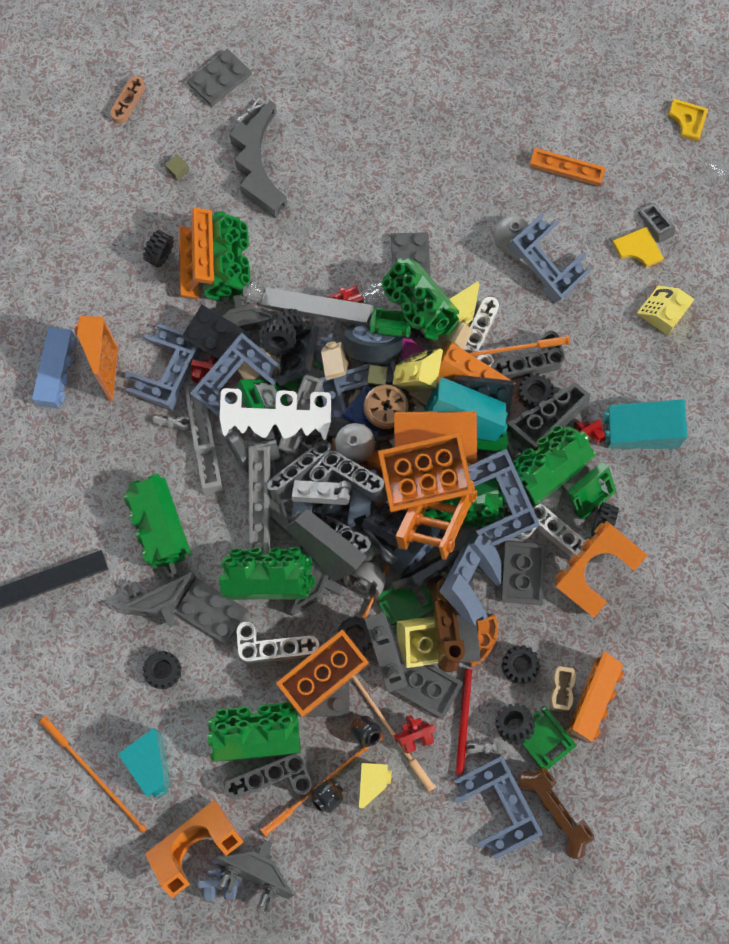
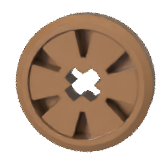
M380 385L373 388L367 394L364 401L366 418L378 428H394V413L408 412V401L401 390L391 385ZM385 403L389 404L388 408L390 409H387V411L383 410Z

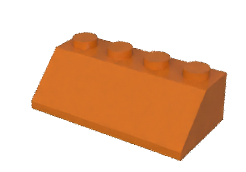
M454 343L447 344L441 348L443 352L438 381L440 377L454 382L455 375L510 380Z
M605 651L596 657L566 730L567 734L587 743L597 740L601 731L598 728L601 720L604 721L609 711L606 709L609 701H613L616 690H614L616 682L620 683L624 671H621L623 664Z

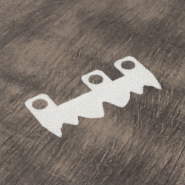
M225 388L221 391L220 423L224 437L233 426H236L241 433H244L247 427L250 426L254 433L266 438L275 424L278 426L284 439L295 435L300 428L303 429L305 435H309L314 429H317L324 440L327 437L331 423V395L328 392L311 393L310 410H297V394L294 391H278L276 393V409L241 408V390ZM228 392H234L238 399L236 403L228 404L225 401V395ZM289 394L293 398L290 406H283L280 403L282 395ZM319 395L327 399L326 406L321 408L317 407L314 403V399Z

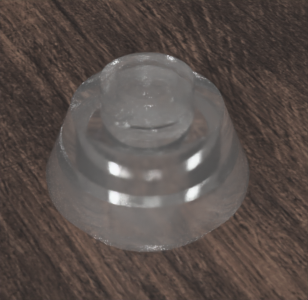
M255 280L250 281L241 298L243 304L254 306L257 303L261 304L265 296L263 288Z

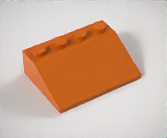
M79 316V322L75 324V334L79 338L96 379L108 400L113 401L118 345L104 317Z
M477 411L394 413L395 447L460 432L468 466L478 462Z
M460 432L378 451L391 512L474 494Z

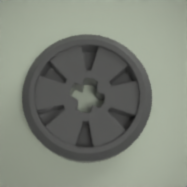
M231 431L227 433L226 441L242 470L248 473L249 452L238 433Z

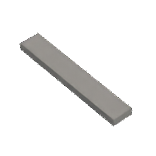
M266 288L261 302L262 307L282 311L292 308L293 310L297 309L300 314L367 326L374 309L372 305L273 288Z
M249 446V550L260 548L262 554L266 555L269 554L268 551L270 550V492L267 487V483L270 480V446Z

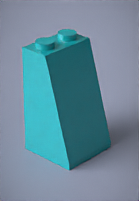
M440 377L437 387L434 388L424 406V412L477 411V439L497 441L499 436L504 435L507 429L506 418L508 412H506V403L443 377Z
M685 399L609 405L606 412H603V423L606 424L607 431H604L606 435L604 442H607V448L678 449L688 438Z

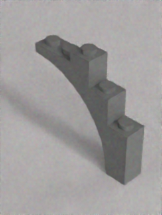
M270 100L260 108L259 113L248 121L247 125L240 122L231 129L229 135L231 144L241 150L235 157L236 169L246 175L240 183L241 194L274 218H277L287 206V197L268 178L261 161L263 136L269 123L277 114L276 104Z

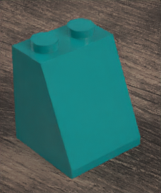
M153 728L118 753V755L146 797L159 799L168 792L167 788L171 786L163 734Z

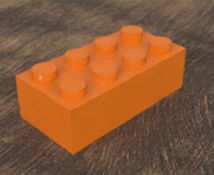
M342 629L276 682V684L304 718L367 667L369 662Z

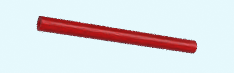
M467 668L464 669L455 774L464 775L472 681V669Z

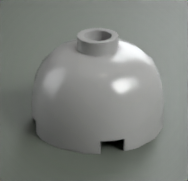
M519 216L503 218L497 224L494 232L495 244L501 248V251L512 254L506 245L529 225L528 222Z
M351 423L342 427L337 433L335 445L338 453L358 464L365 462L372 456L376 442L369 428L359 423Z
M363 561L355 571L343 578L346 586L350 584V586L355 588L351 590L353 593L366 600H370L371 596H376L375 600H377L385 586L384 573L375 562Z

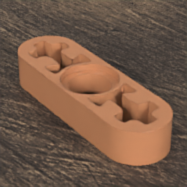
M131 77L113 105L110 114L115 123L122 124L127 121L145 91V84L141 77ZM139 83L140 87L136 86L134 89L133 85H137ZM126 97L133 98L131 103H124L123 100ZM122 111V114H123V115H119V116L117 117V116H116V113H117V114H120V112Z

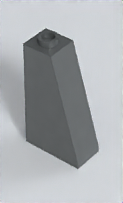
M308 509L301 513L298 511L289 518L291 522L285 527L334 582L355 571L367 558L364 553Z

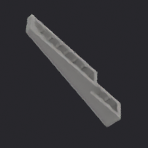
M191 380L184 382L201 486L204 495L224 490L209 409L191 394V391L198 384Z

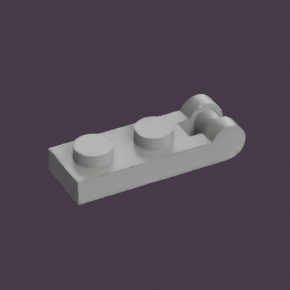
M295 480L292 501L346 505L350 500L348 493L351 491L352 485L348 481L331 483Z

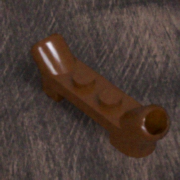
M438 575L427 582V589L432 598L439 649L438 667L443 672H454L458 670L459 661L465 655L464 640H460L456 609L440 593L446 578Z
M545 767L540 768L535 773L529 771L521 772L518 781L520 790L537 793L541 798L542 806L554 816V822L561 830L563 829L568 836L566 855L573 859L584 857L586 845L595 840L594 834L584 819L578 823L574 821L551 789L557 784L554 777Z

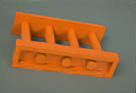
M193 207L191 210V227L179 226L180 297L199 299V283L212 284L214 281L212 210Z
M471 481L474 494L461 496L458 506L435 502L409 508L396 534L399 548L407 550L410 542L412 543L413 541L436 546L440 549L442 559L446 560L449 552H452L454 549L456 536L469 507L476 500L477 490H475L474 482ZM432 508L453 513L454 515L451 522L425 517L423 514L426 509ZM422 524L446 530L443 539L415 533V531Z

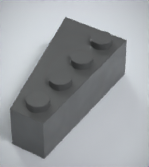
M575 382L555 394L551 399L539 403L534 409L526 411L515 420L512 419L507 422V431L511 432L512 437L523 447L536 451L538 450L537 441L547 435L555 426L562 425L563 428L566 427L589 405L590 394Z

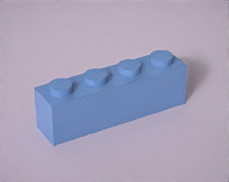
M48 327L32 397L36 406L59 409L60 403L64 402V385H67L69 381L68 367L72 366L73 356L71 354L77 345V338L72 330Z

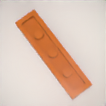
M534 148L529 167L599 187L601 186L606 169L603 166Z

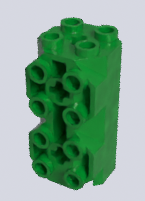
M217 211L212 215L214 281L212 284L204 283V293L206 298L215 301H222V297H229V300H233V296H243V287L250 283L249 260L246 256H242V252L249 247L248 226L239 217H233L223 211Z
M400 258L383 277L382 287L384 288V294L392 303L398 304L402 308L407 322L412 328L420 330L426 338L437 340L439 339L438 335H448L458 324L459 318L457 314H459V310L417 261L409 258L406 260Z
M562 425L555 426L552 431L537 441L538 450L527 449L522 455L512 461L533 509L596 457L595 451L588 442L589 437L585 432L581 431L579 433L571 427L563 428Z
M153 474L147 480L141 482L133 481L128 484L129 489L126 490L127 494H124L123 498L130 512L132 511V513H129L132 524L135 525L136 530L139 529L135 534L139 544L141 543L142 548L145 549L142 551V555L148 566L158 568L157 564H162V567L170 566L169 563L176 564L184 561V555L186 554L190 557L192 552L165 477Z
M492 478L474 486L475 490H477V497L475 502L471 503L463 525L467 527H484L505 517L506 509L503 506L507 502L497 479ZM461 497L439 502L458 506ZM432 508L426 509L423 514L425 517L451 522L454 515L453 513Z
M276 547L268 551L269 554L266 555L262 554L260 548H253L251 550L232 549L220 565V569H224V573L219 574L222 596H227V600L306 599L309 597L311 587L315 586V576L311 573L312 558L301 553L299 547L290 549Z
M289 702L263 704L258 707V712L255 714L251 713L250 709L246 706L222 708L216 711V716L208 719L209 732H211L207 734L208 746L213 748L210 750L211 762L301 754L298 712Z

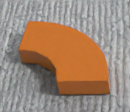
M495 614L488 616L485 620L476 621L480 661L469 662L471 667L483 661L495 645L498 635V623Z

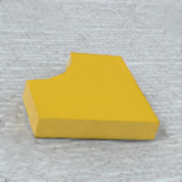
M673 98L668 117L678 123L681 130L680 137L698 142L708 108Z
M647 227L612 242L620 259H636L646 268L664 259Z

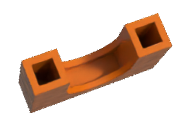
M608 521L604 524L601 523L594 532L596 534L591 540L588 538L582 544V550L579 554H574L569 559V565L564 571L560 570L554 577L555 586L593 618L605 606L607 601L585 581L584 571L589 560L598 554L609 553L617 556L635 571L648 556Z
M213 800L145 853L160 886L171 898L190 885L182 869V859L186 851L195 842L204 838H213L215 844L226 856L244 842L227 813L216 800Z

